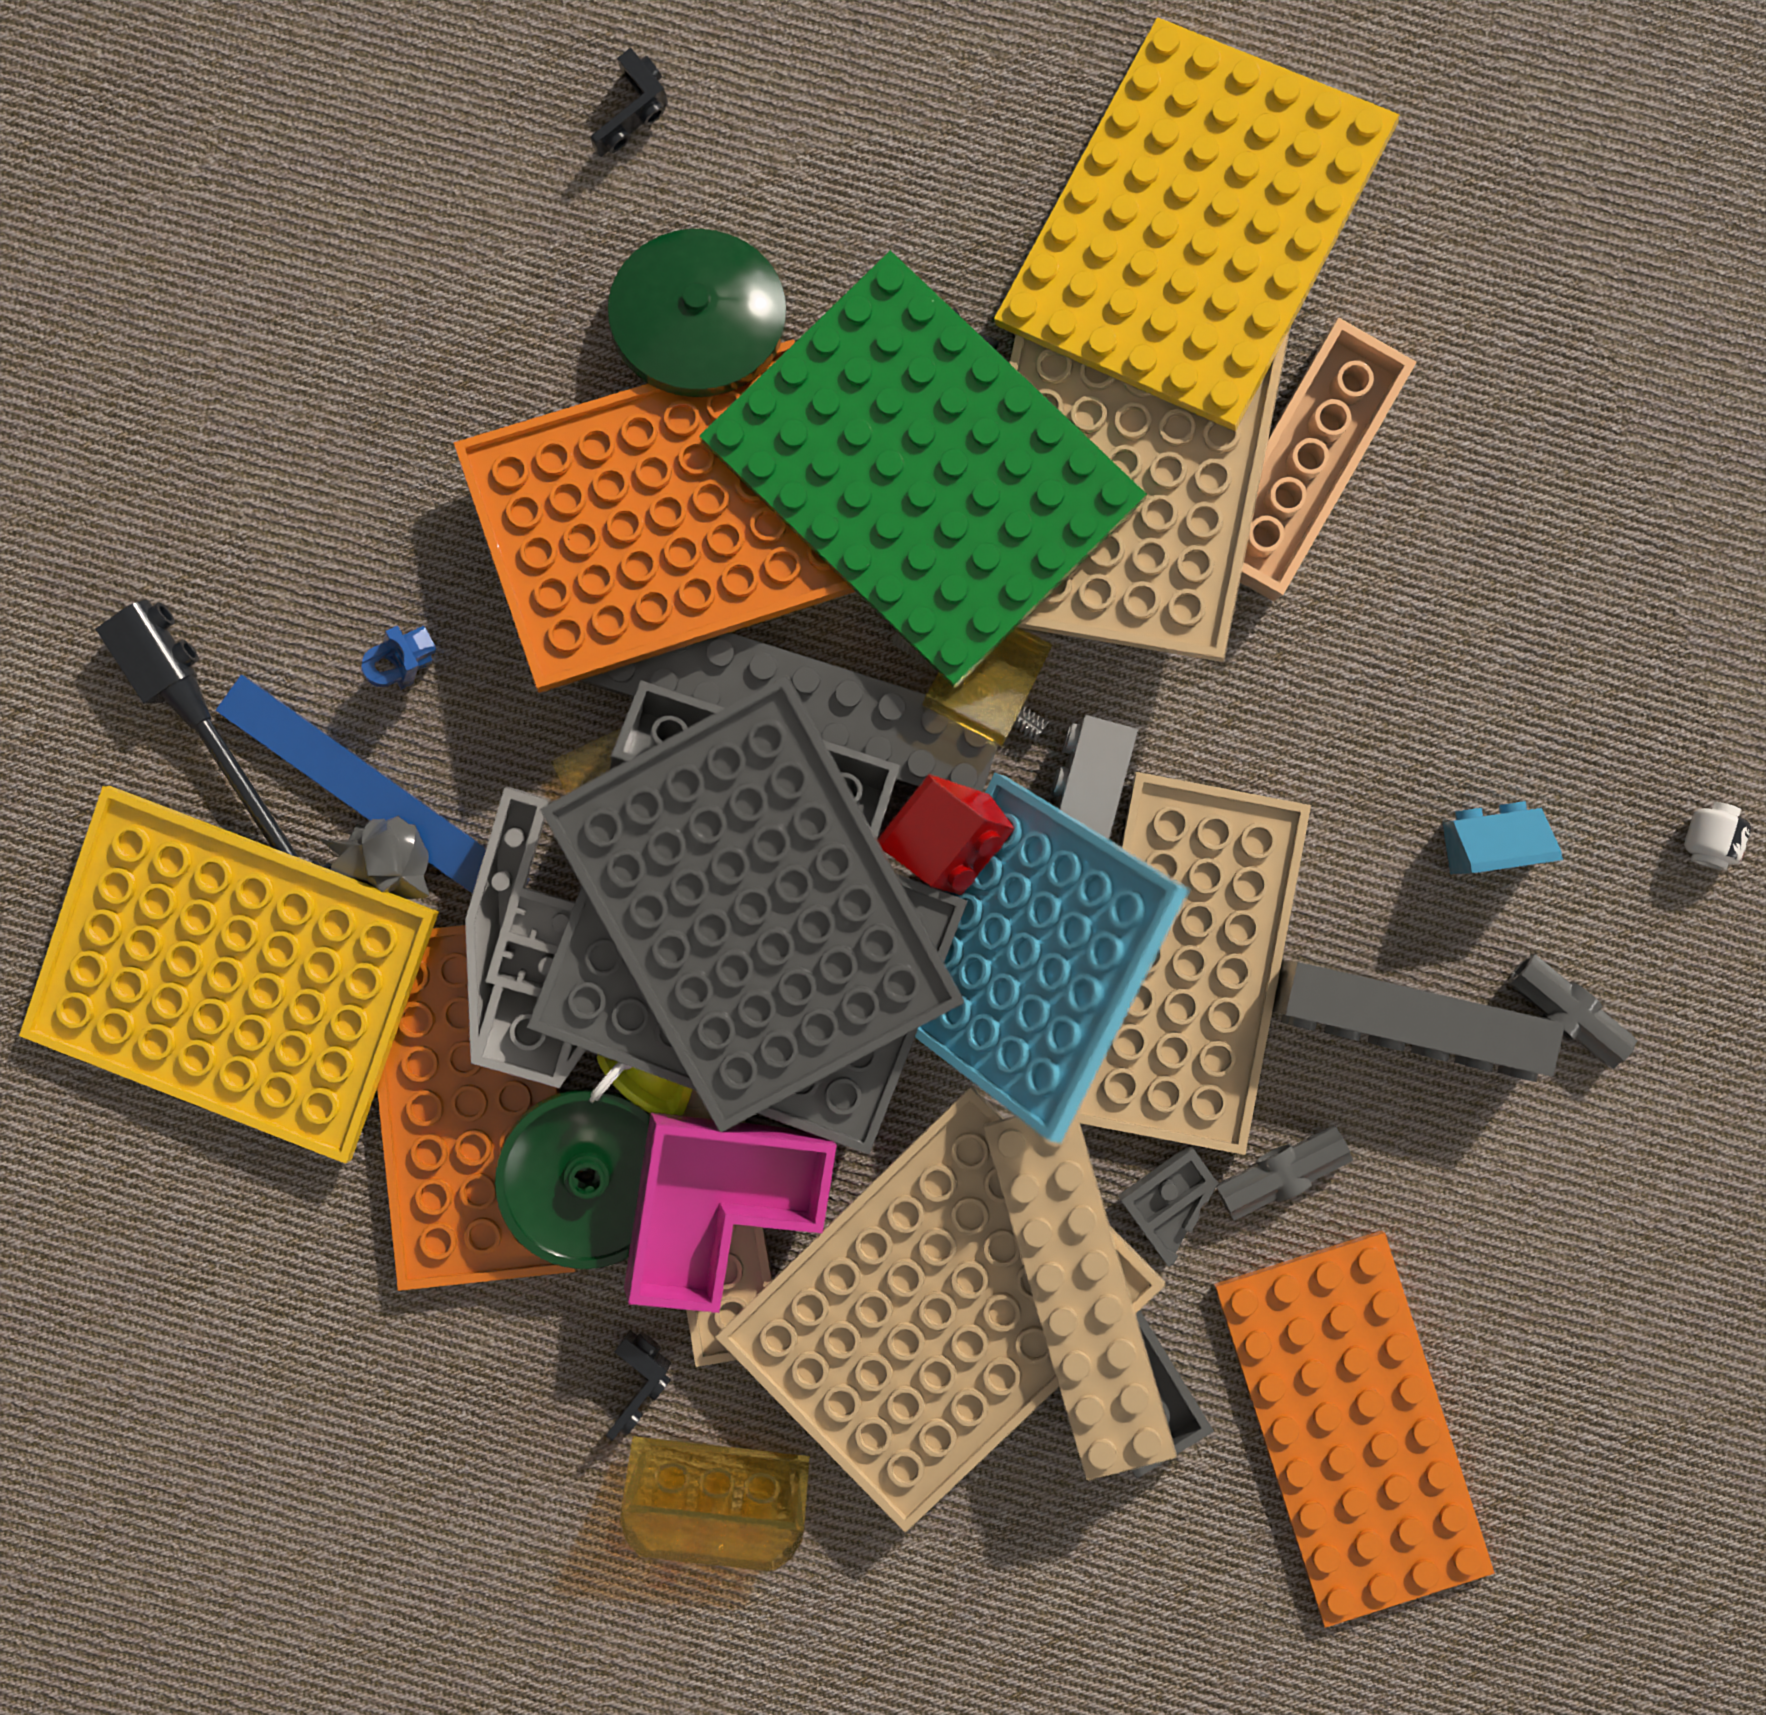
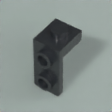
M631 47L620 55L617 60L622 75L640 97L591 135L590 140L593 148L600 157L604 156L607 152L615 153L622 149L629 142L632 132L642 124L648 126L657 121L664 113V107L668 104L665 89L659 83V80L662 78L661 73L648 56L640 59Z
M629 1330L614 1351V1353L645 1376L647 1380L609 1427L605 1436L611 1441L614 1440L620 1431L626 1436L632 1431L643 1416L637 1409L647 1397L655 1401L671 1380L665 1375L671 1362L659 1353L661 1350L660 1345L643 1332H640L637 1336Z

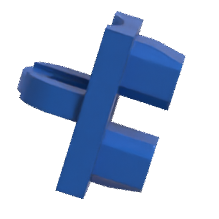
M397 625L385 631L383 643L369 649L365 653L361 665L362 674L374 686L386 687L397 682L402 690L414 683L417 670L432 664L431 655L436 652V647L424 626L403 635ZM382 658L391 661L396 668L380 672L376 670L375 664Z

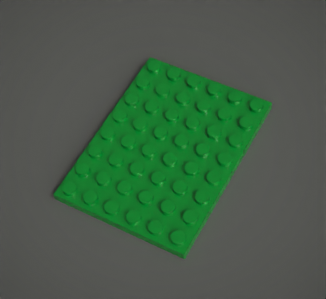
M891 250L699 435L701 442L954 688L1147 497V493Z

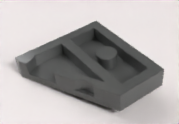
M1189 1144L1119 1194L1118 1197L1164 1262L1170 1267L1178 1257L1176 1252L1187 1231L1192 1232L1200 1217L1201 1207L1209 1201L1218 1182L1194 1148Z

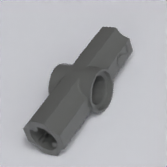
M1530 954L1511 973L1507 983L1513 989L1517 990L1527 1001L1542 1011L1544 1019L1565 1023L1563 1036L1572 1041L1576 1040L1608 1068L1615 1069L1634 1051L1638 1040L1619 1025L1617 1021L1601 1010L1602 1004L1591 993L1572 981L1569 983L1536 954Z
M1333 1125L1293 1146L1292 1144H1286L1269 1151L1256 1160L1257 1164L1218 1183L1216 1189L1225 1208L1235 1221L1274 1200L1281 1202L1301 1194L1312 1186V1181L1352 1162L1353 1159L1344 1138L1337 1127Z

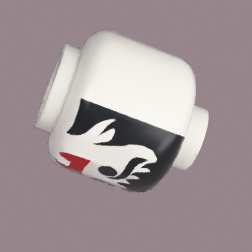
M1714 802L1712 809L1703 808L1694 812L1684 842L1686 850L1693 854L1691 861L1718 870H1727L1728 865L1738 864L1742 861L1752 828L1747 820L1739 817L1740 808L1726 803Z

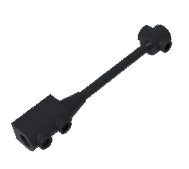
M141 600L125 607L95 628L143 704L163 703L166 701L191 729H195L269 845L274 849L299 858L211 722L210 712L196 679L197 674L192 668V665L199 661L198 654L186 640L182 639L176 643L168 631V628L175 624L174 617L169 609L160 602L152 606L149 600ZM318 860L311 862L313 864L321 866ZM326 863L322 867L330 870L332 864Z

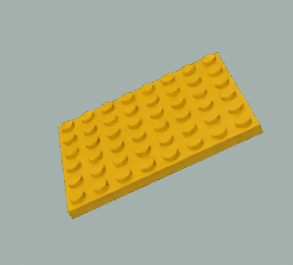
M1157 17L994 317L996 326L1236 432L1398 125L1399 114Z
M102 786L19 1036L346 1164L353 1158L439 911L389 892H381L366 883L115 787Z

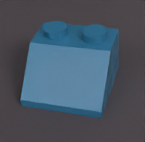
M1526 801L1499 805L1500 814L1483 816L1482 808L1455 811V821L1442 822L1450 874L1478 873L1563 860L1561 849L1542 808L1527 810Z

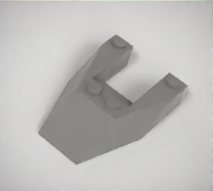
M505 787L465 919L471 1063L560 1088L586 1049L529 1029L527 1026L575 902L525 888L545 822L540 808L550 804L551 799L511 787Z

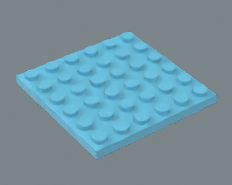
M994 773L985 793L990 794L1015 830L1003 843L1002 848L978 874L973 884L962 895L941 890L968 901L944 961L964 999V1003L920 1026L915 1038L1048 1141L1061 1143L1189 889L1008 777Z

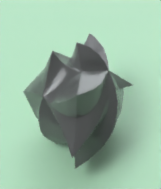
M399 815L388 820L372 819L365 827L356 824L347 842L320 839L338 856L330 870L371 885L381 892H389L405 899H418L430 896L423 877L429 860L428 850L424 846L416 825L408 824Z

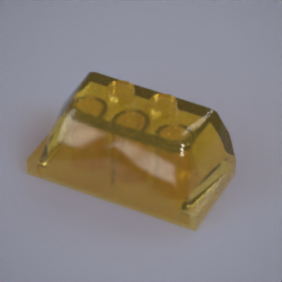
M632 1436L620 1515V1524L625 1540L639 1556L645 1558L775 1571L792 1559L802 1543L810 1456Z

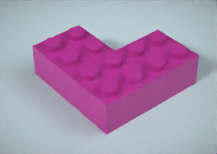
M651 1112L624 1283L628 1303L719 1313L733 1224L823 1234L836 1143L801 1129L741 1122L720 1133L713 1119Z

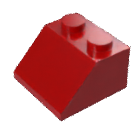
M929 774L877 841L884 852L931 887L962 895L973 884L990 859L1002 848L1003 843L1015 828L990 794Z

